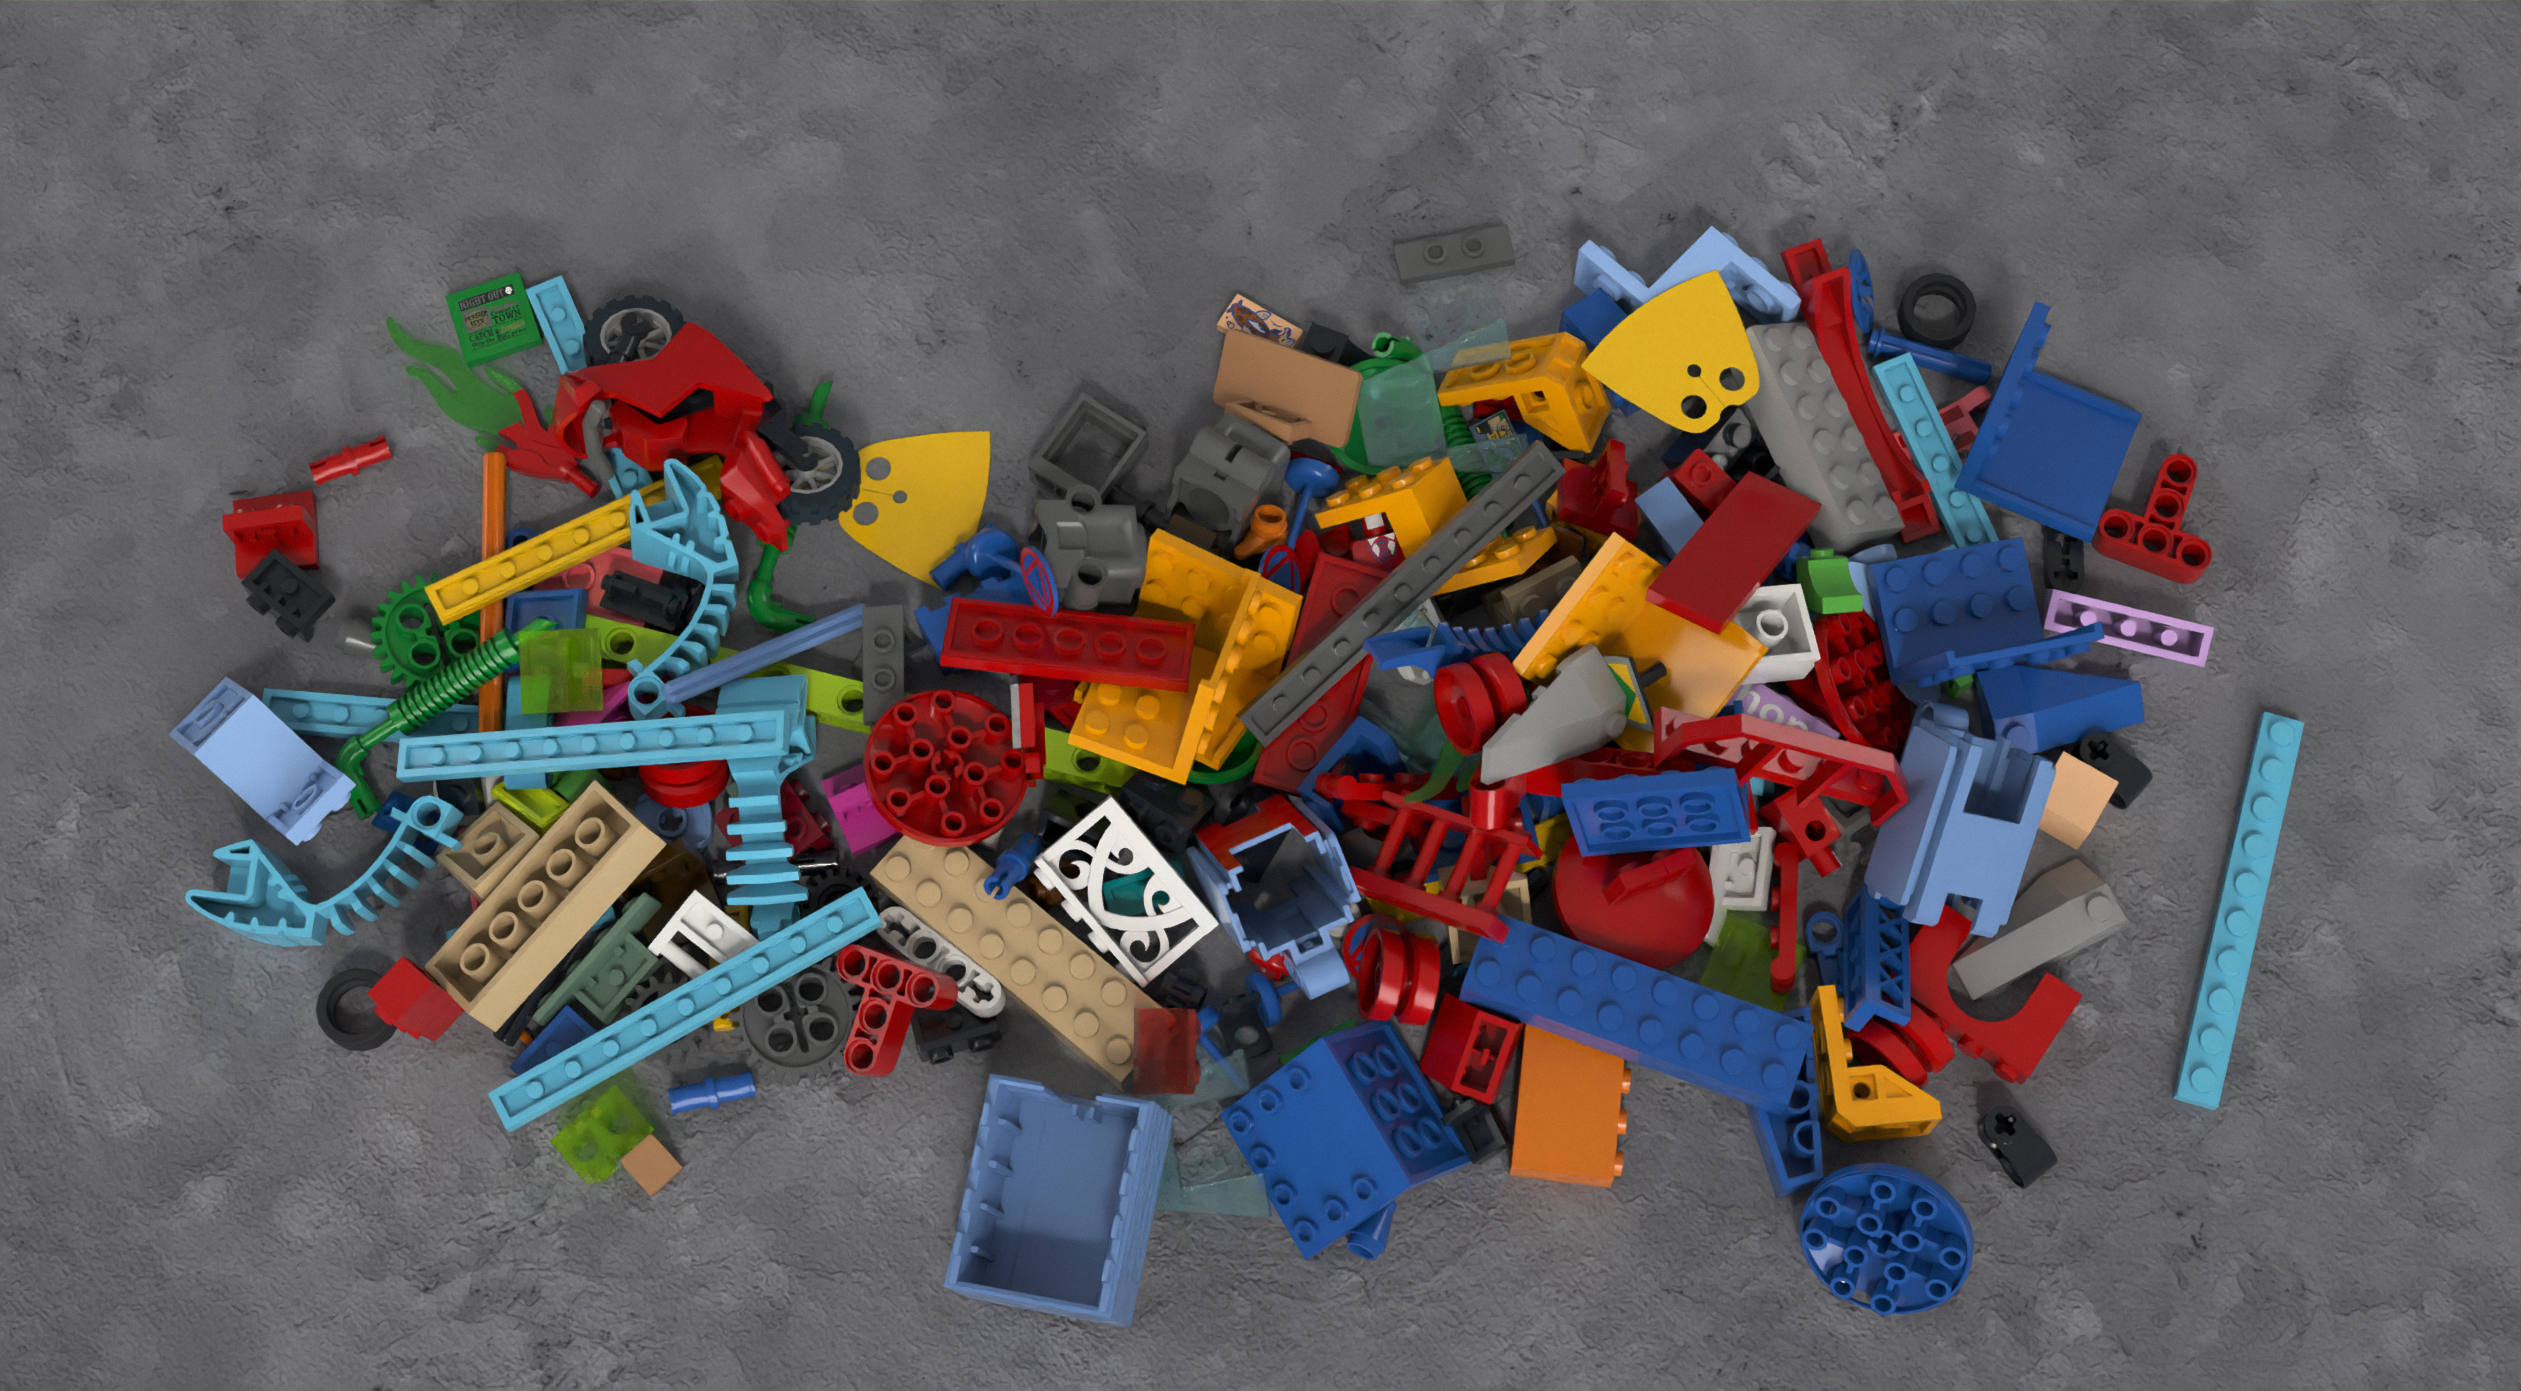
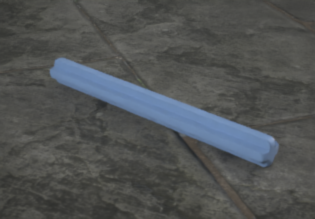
M863 603L857 604L669 681L661 687L665 701L669 705H675L863 627V606L866 605Z

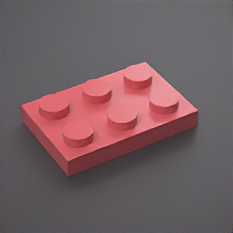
M615 547L536 583L533 591L583 588L588 592L586 614L648 629L650 625L648 623L599 606L605 590L601 589V583L606 574L613 575L616 569L663 586L667 571L633 560L632 550Z

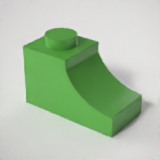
M1834 548L1809 549V556L1796 557L1797 584L1801 583L1807 609L1821 614L1863 611L1862 594L1857 591L1853 584L1847 557L1834 554Z

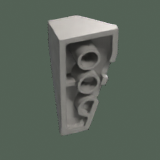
M1588 643L1565 658L1555 668L1556 674L1559 676L1549 687L1546 688L1540 685L1532 693L1533 701L1522 715L1514 713L1483 746L1480 782L1489 785L1597 750L1623 733L1627 722L1625 716L1627 697L1595 645Z
M2075 859L2041 875L2013 903L2007 923L1999 925L1997 934L1992 938L1980 936L1951 967L1970 1001L1973 1002L2116 933L2127 921V918L2107 883L2080 860Z

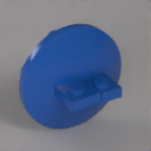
M1863 1163L1835 1171L1824 1178L1810 1193L1800 1219L1799 1236L1801 1247L1808 1264L1818 1278L1836 1297L1873 1310L1880 1315L1917 1313L1944 1303L1963 1285L1973 1260V1232L1960 1204L1945 1188L1934 1180L1917 1171L1898 1165ZM1855 1290H1861L1871 1296L1870 1304L1852 1298Z

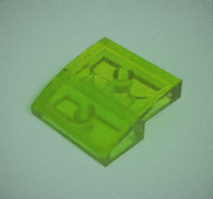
M600 628L519 632L522 714L603 711Z
M1728 913L1699 985L1777 1013L1783 1012L1790 995L1779 996L1770 989V964L1775 958L1779 957V950H1770L1771 934L1768 933V928ZM1796 944L1795 981L1807 954V948Z

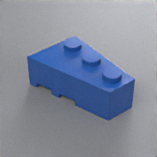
M1600 288L1562 311L1559 333L1567 332L1584 341L1589 353H1591L1628 316ZM1602 383L1611 407L1614 409L1619 408L1626 418L1641 409Z

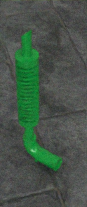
M1381 332L1374 337L1372 350H1377L1374 353L1376 356L1395 359L1411 365L1426 377L1435 393H1437L1439 388L1434 380L1436 373L1425 354L1412 343L1413 339L1411 337L1402 338L1387 332ZM1439 402L1441 421L1436 443L1439 445L1443 458H1449L1467 502H1469L1493 478L1488 471L1487 465H1485L1478 446L1475 444L1474 438H1472L1465 419L1462 418L1463 415L1458 405L1442 407ZM1514 520L1499 533L1503 539L1510 537L1508 532L1514 527Z
M833 381L825 382L813 391L807 414L796 415L793 424L804 423V426H812L813 423L823 424L825 429H829L828 423L822 420V415ZM791 524L787 529L788 549L783 553L773 545L763 543L758 537L756 540V544L763 548L764 551L755 579L749 582L746 603L751 616L760 625L770 629L769 633L774 634V631L786 634L816 622L815 615H807L784 609L782 604L770 600L773 589L770 586L778 556L779 554L790 553L798 525Z
M537 618L514 634L507 628L502 629L494 637H490L487 641L481 643L480 646L475 647L474 651H469L467 655L465 654L460 659L454 661V664L451 663L447 668L436 673L434 677L427 679V682L424 681L420 686L415 687L414 691H409L407 695H403L400 699L388 705L387 712L390 717L363 735L356 734L348 739L338 751L335 758V768L356 784L350 791L351 797L348 801L358 815V819L360 821L374 815L372 811L379 812L383 807L363 776L366 773L360 765V762L371 754V748L398 730L404 735L409 736L418 730L419 727L424 726L426 722L428 723L433 718L439 716V713L442 714L446 709L457 704L459 700H463L466 696L472 694L473 691L478 690L479 686H484L486 682L488 683L493 678L499 676V673L502 674L506 669L511 668L513 664L515 665L526 658L523 647L559 623Z

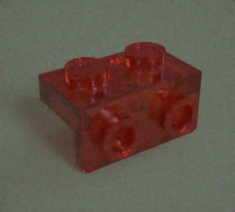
M1134 1008V1094L1195 1095V1085L1199 1084L1201 1077L1200 1063L1196 1060V1043L1199 1042L1201 1037V1023L1199 1018L1196 1017L1195 1009Z

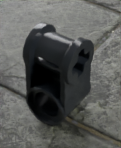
M2096 732L2087 735L2070 754L2119 782L2108 801L2119 809H2127L2153 778L2150 770L2141 761L2128 754L2104 733ZM2091 750L2098 755L2095 761L2088 756Z
M2007 1105L1998 1106L1992 1109L1990 1113L1984 1115L1979 1121L1977 1129L1980 1140L1999 1161L2008 1177L2020 1188L2026 1189L2057 1164L2058 1160L2054 1151L2044 1139L2036 1134L2015 1108ZM2003 1120L2008 1127L2003 1133L1997 1134L1994 1127Z

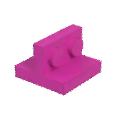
M863 763L821 782L854 857L904 835L892 827L873 805L865 786Z

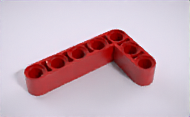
M1601 747L1579 756L1486 785L1480 782L1481 762L1469 781L1470 823L1481 829H1496L1504 826L1509 821L1525 793L1562 797L1561 784L1574 783L1579 779L1610 780L1617 779L1619 776L1626 774L1643 777L1660 775L1662 772L1677 770L1683 773L1696 772V763L1693 760L1676 757L1662 771L1654 769V753Z

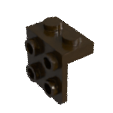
M682 837L678 840L667 841L666 846L621 894L630 901L634 897H640L646 892L662 904L659 910L642 927L649 945L694 890L698 891L727 914L702 854ZM677 931L671 938V941L680 948L692 942L680 931ZM659 953L657 957L663 958L664 956Z

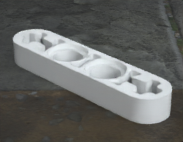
M893 906L880 913L879 918L883 926L877 928V932L890 949L902 958L942 973H946L948 968L956 964L965 966L966 973L964 977L956 982L958 987L957 1001L981 1018H990L1001 1012L1005 1005L1006 997L1000 983L992 975L906 909ZM893 922L897 925L902 923L906 932L910 935L907 941L898 931H890L889 926ZM933 942L936 944V951L931 957L927 959L915 957V951L921 943ZM974 982L982 992L986 994L991 992L993 999L989 1002L984 999L980 1001L974 990L971 989Z

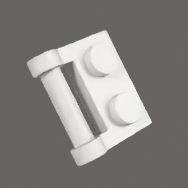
M694 890L647 949L656 956L659 953L662 954L689 977L695 979L709 970L671 941V938L677 931H680L720 964L761 941L702 894Z

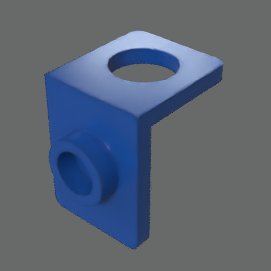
M392 791L383 804L382 809L379 810L372 821V825L394 835L401 823L390 816L392 807L407 814L411 805L417 799L397 791ZM434 810L430 812L427 818L432 819L436 824L441 815ZM417 837L412 846L423 854L432 856L440 844L432 839L420 841Z

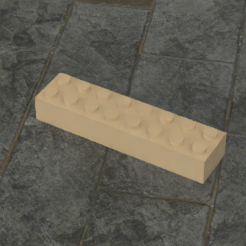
M903 835L870 872L875 886L898 906L909 911L992 975L1000 983L1005 995L1124 1093L1178 1030L1176 1018L1015 886L1012 887L1005 899L996 900L993 898L1000 889L998 886L989 896L984 890L983 885L994 869L968 847L932 846Z

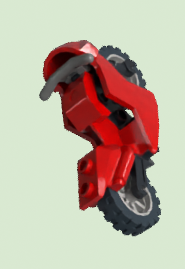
M635 295L624 296V300L620 301L613 299L606 303L607 306L605 308L599 307L592 313L593 319L587 320L584 326L585 334H583L587 368L565 372L558 380V389L553 408V428L555 438L562 450L582 460L589 458L599 476L604 480H611L615 474L613 466L605 455L606 452H610L611 447L621 449L626 458L645 470L660 471L664 473V462L667 459H676L686 466L689 458L695 453H719L726 457L720 473L721 500L725 511L733 520L737 522L742 521L751 528L760 541L773 545L782 553L788 549L787 529L791 524L801 525L802 522H810V526L820 525L822 520L828 519L830 522L839 518L841 511L846 513L853 506L852 500H857L861 484L860 457L858 451L854 450L853 442L848 437L843 438L839 430L832 427L830 430L825 429L824 425L819 423H813L812 426L796 423L793 424V428H786V402L774 398L773 384L768 380L763 384L751 371L750 367L743 363L712 333L693 322H683V315L677 308L673 310L671 304L667 301L661 300L658 302L654 300V297L643 295V298H635ZM617 336L620 337L618 341L612 342ZM662 338L666 342L664 346L653 343ZM831 467L837 472L836 475L823 473V471ZM818 482L826 485L819 488Z

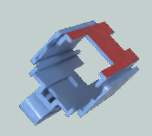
M1279 793L1255 804L1256 809L1259 811L1225 827L1216 821L1196 830L1194 836L1200 852L1194 846L1187 848L1186 852L1211 912L1241 951L1245 953L1252 950L1251 947H1253L1264 961L1269 960L1271 956L1278 953L1281 956L1284 955V965L1289 975L1310 1000H1313L1350 983L1346 968L1333 945L1328 931L1344 923L1355 921L1348 904L1351 902L1355 904L1361 901V897L1334 832L1301 800L1298 799L1290 804ZM1293 828L1308 842L1316 863L1313 867L1307 862L1302 863L1305 875L1287 883L1296 897L1262 913L1250 900L1234 907L1226 895L1229 894L1228 890L1231 888L1235 892L1242 890L1236 874L1242 872L1243 868L1233 854Z

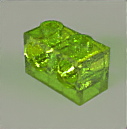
M614 1085L552 1138L550 1143L581 1179L590 1186L595 1181L601 1183L610 1177L617 1169L616 1163L653 1132L654 1128L618 1087ZM623 1115L630 1116L631 1123L626 1131L619 1134L612 1132L613 1122L618 1117ZM591 1143L597 1144V1155L591 1161L581 1162L579 1155L582 1148Z

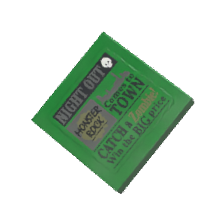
M520 272L445 296L468 368L544 344Z

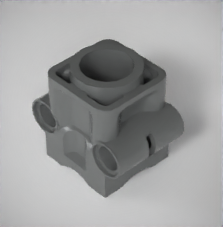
M1224 414L1213 428L1206 425L1200 430L1190 447L1189 453L1176 467L1172 479L1173 489L1166 506L1164 519L1170 522L1175 513L1217 533L1219 549L1222 550V553L1232 558L1234 549L1244 540V535L1250 527V518L1256 508L1261 505L1271 504L1281 492L1291 456L1289 448L1264 429L1249 424L1233 414Z
M1077 484L1071 487L1066 493L1064 500L1038 499L1035 508L1037 519L1028 528L1025 537L1026 547L1034 546L1047 561L1057 587L1058 609L1095 612L1097 606H1129L1135 589L1141 588L1144 583L1147 562L1145 531L1143 525L1137 523L1135 505L1101 504L1100 493L1094 487L1087 484Z

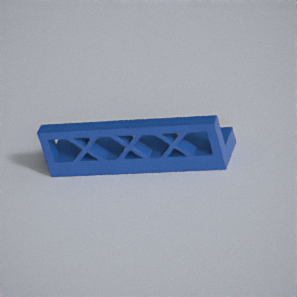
M1866 884L1861 887L1843 910L1844 1026L1857 1032L1864 1027L1874 1014L1902 1026H1905L1911 1019L1909 921L1902 917L1905 906L1897 905L1886 897L1881 896L1880 899L1871 897L1868 894ZM1879 906L1893 912L1895 919L1890 921ZM1884 933L1894 944L1895 948L1890 949L1880 937V934ZM1885 962L1896 977L1891 979L1880 963ZM1885 991L1895 1002L1896 1006L1882 1001L1881 992Z

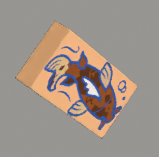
M1239 294L1235 296L1217 323V330L1224 334L1230 329H1239L1294 349L1304 337V331Z

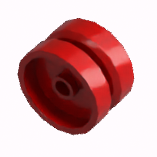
M1498 651L1472 658L1469 664L1461 661L1437 669L1434 676L1433 694L1441 726L1449 742L1457 752L1464 756L1483 751V746L1514 713L1522 715L1528 709L1527 698L1514 666L1505 655Z
M682 704L685 707V717L715 715L701 706ZM668 711L660 719L675 717ZM727 759L639 766L642 789L649 798L665 807L679 809L701 806L715 799L725 789L730 777Z
M1372 929L1367 936L1362 950L1357 979V1003L1362 1019L1388 1021L1394 1014L1399 1024L1424 1026L1435 1005L1440 978V950L1435 936L1409 933L1403 941L1397 930Z
M1887 993L1881 998L1882 1001L1896 1006ZM1912 1002L1911 1019L1905 1026L1874 1014L1872 1016L1873 1019H1869L1859 1032L1850 1029L1845 1034V1038L1850 1039L1852 1053L1862 1066L1882 1064L1921 1090L1929 1083L1927 1072L1939 1073L1955 1057L1954 1049L1946 1035L1923 1010Z

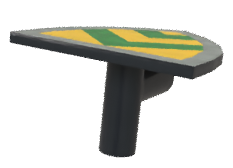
M1606 654L1602 656L1627 697L1625 707L1626 724L1640 730L1653 732V713L1644 689L1667 675L1664 664L1657 661L1638 673L1632 656L1622 654Z

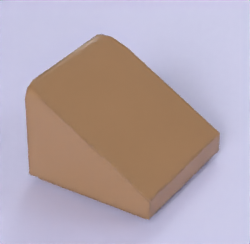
M652 1133L646 1136L620 1160L625 1169L651 1197L684 1169Z

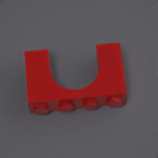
M1944 904L1939 922L1935 926L1923 925L1909 945L1911 1002L1923 1010L1943 1033L1957 1042L1956 1046L1961 1052L1974 1059L1982 1058L1993 1066L1992 1071L1998 1077L2009 1083L2016 1081L2022 1085L2031 1075L2083 995L2046 972L2019 1012L2011 1018L1999 1022H1984L1966 1015L1957 1007L1950 996L1947 986V971L1952 958L1969 935L1972 922ZM1893 971L1889 975L1891 979L1896 977Z

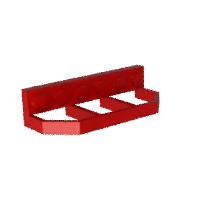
M1661 706L1653 714L1655 770L1662 771L1676 757L1710 766H1721L1726 769L1735 768L1740 788L1752 777L1795 787L1797 790L1798 807L1805 808L1820 794L1870 807L1871 825L1876 827L1883 824L1909 802L1908 782L1892 753L1742 713L1707 719ZM1885 775L1892 786V789L1887 793L1885 792Z

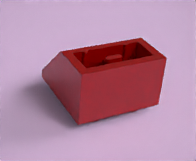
M1446 992L1419 1068L1423 1074L1453 1091L1492 1104L1498 1100L1524 1023L1459 1000L1460 996Z

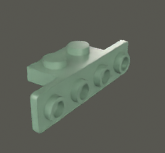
M646 892L640 897L637 896L631 899L623 908V916L612 928H607L598 935L591 952L584 959L576 961L568 969L565 981L556 991H550L540 1000L537 1006L538 1011L532 1018L538 1024L547 1027L566 1005L571 1008L579 1000L599 1020L608 1025L626 1005V998H632L637 993L635 986H643L649 977L663 964V961L647 949L648 947L635 936L659 910L662 904Z

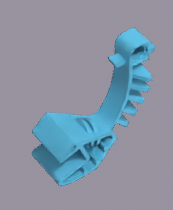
M672 458L664 462L666 501L645 507L639 491L633 490L631 492L629 517L632 559L649 566L696 579L705 585V590L700 605L689 625L660 657L647 668L637 659L627 662L628 671L635 677L628 687V703L630 713L636 721L660 719L668 711L675 718L685 717V707L681 703L669 705L665 701L661 692V687L665 683L661 679L667 676L669 681H672L708 665L707 656L715 660L720 645L719 634L725 637L730 621L729 611H734L738 598L735 585L729 583L739 580V564L732 541L729 540V531L724 515L721 514L720 506L712 493L707 492V486L688 467ZM645 693H650L657 697L656 701L651 704H642L636 699Z
M805 674L735 679L722 685L717 702L718 709H716L715 715L783 709L791 714L789 755L727 759L731 774L738 786V797L729 798V808L739 807L740 822L727 825L728 835L742 834L743 844L727 849L726 860H746V865L729 871L726 879L727 885H748L728 893L726 899L728 905H754L750 924L753 936L759 941H763L801 920L797 901L808 900L809 897L808 888L793 882L794 880H800L801 872L800 867L789 863L788 857H792L794 854V846L785 842L784 831L787 830V822L782 819L780 786L785 777L817 756L815 715L805 716L808 680Z
M431 795L422 796L411 805L407 814L392 807L390 816L401 824L379 858L365 874L347 889L317 905L312 904L310 901L311 893L302 884L299 877L291 873L280 856L253 839L237 842L216 849L213 852L214 857L231 866L227 893L191 889L186 893L185 899L190 906L209 919L257 942L273 946L279 945L281 947L298 946L299 943L303 946L324 945L328 919L331 920L332 926L343 935H351L357 931L347 914L348 910L353 908L357 914L370 922L381 918L366 900L373 892L394 907H398L403 903L384 884L391 874L413 890H416L422 884L398 867L408 854L429 870L433 871L436 862L412 846L419 833L458 852L464 845L451 836L464 814L453 805ZM440 809L441 816L439 821L432 826H426V819L430 812Z

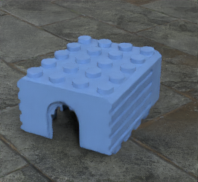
M990 1073L944 1288L967 1298L1131 1328L1174 1116L1170 1115L1169 1112H1166L1165 1109L1153 1101L1103 1093V1096L1096 1095V1101L1086 1100L1056 1092L1042 1082Z

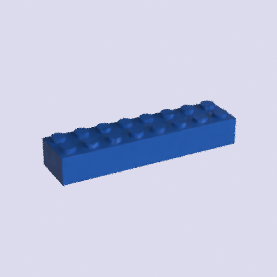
M1500 913L1497 918L1509 928L1504 943L1500 944L1483 937L1479 938L1461 987L1459 1000L1780 1116L1788 1107L1815 1026Z

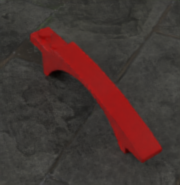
M1820 238L1783 251L1780 255L1792 287L1797 291L1799 298L1802 299L1800 308L1804 319L1814 335L1815 342L1831 370V375L1847 403L1848 410L1864 438V443L1875 466L1879 469L1881 478L1892 501L1896 504L1898 513L1905 525L1903 529L1897 532L1902 544L1940 531V525L1927 492L1932 491L1928 479L1916 469L1899 446L1879 408L1869 383L1854 328L1851 307V275L1848 267L1845 266L1832 271Z

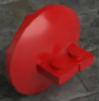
M1864 609L1857 612L1819 613L1813 631L1821 659L1814 662L1813 669L1804 679L1786 681L1791 697L1795 699L1799 708L1812 716L1825 720L1832 729L1842 733L1848 742L1889 752L1897 757L1903 751L1910 729L1909 699L1905 697L1897 686L1892 687L1879 627L1865 613Z
M935 689L905 697L891 706L879 718L870 733L865 747L863 776L873 805L892 827L905 836L924 844L939 847H960L978 843L991 837L1013 818L1027 790L1025 753L1022 748L1013 749L1012 722L1004 713L988 701L966 692Z
M1573 834L1559 852L1553 870L1552 896L1555 910L1565 932L1570 939L1659 971H1664L1679 964L1693 953L1704 940L1710 928L1715 905L1712 879L1708 867L1696 847L1582 857Z

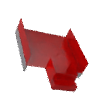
M1033 683L1010 685L1013 749L1022 748L1024 751L1026 782L1030 788H1035L1036 779H1044L1043 765H1046L1044 702L1034 703Z

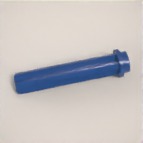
M1881 327L1880 330L1872 329L1866 351L1871 352L1874 358H1877V355L1893 359L1910 352L1916 366L1981 385H1985L1990 378L1992 364L1989 362L1886 333V328Z

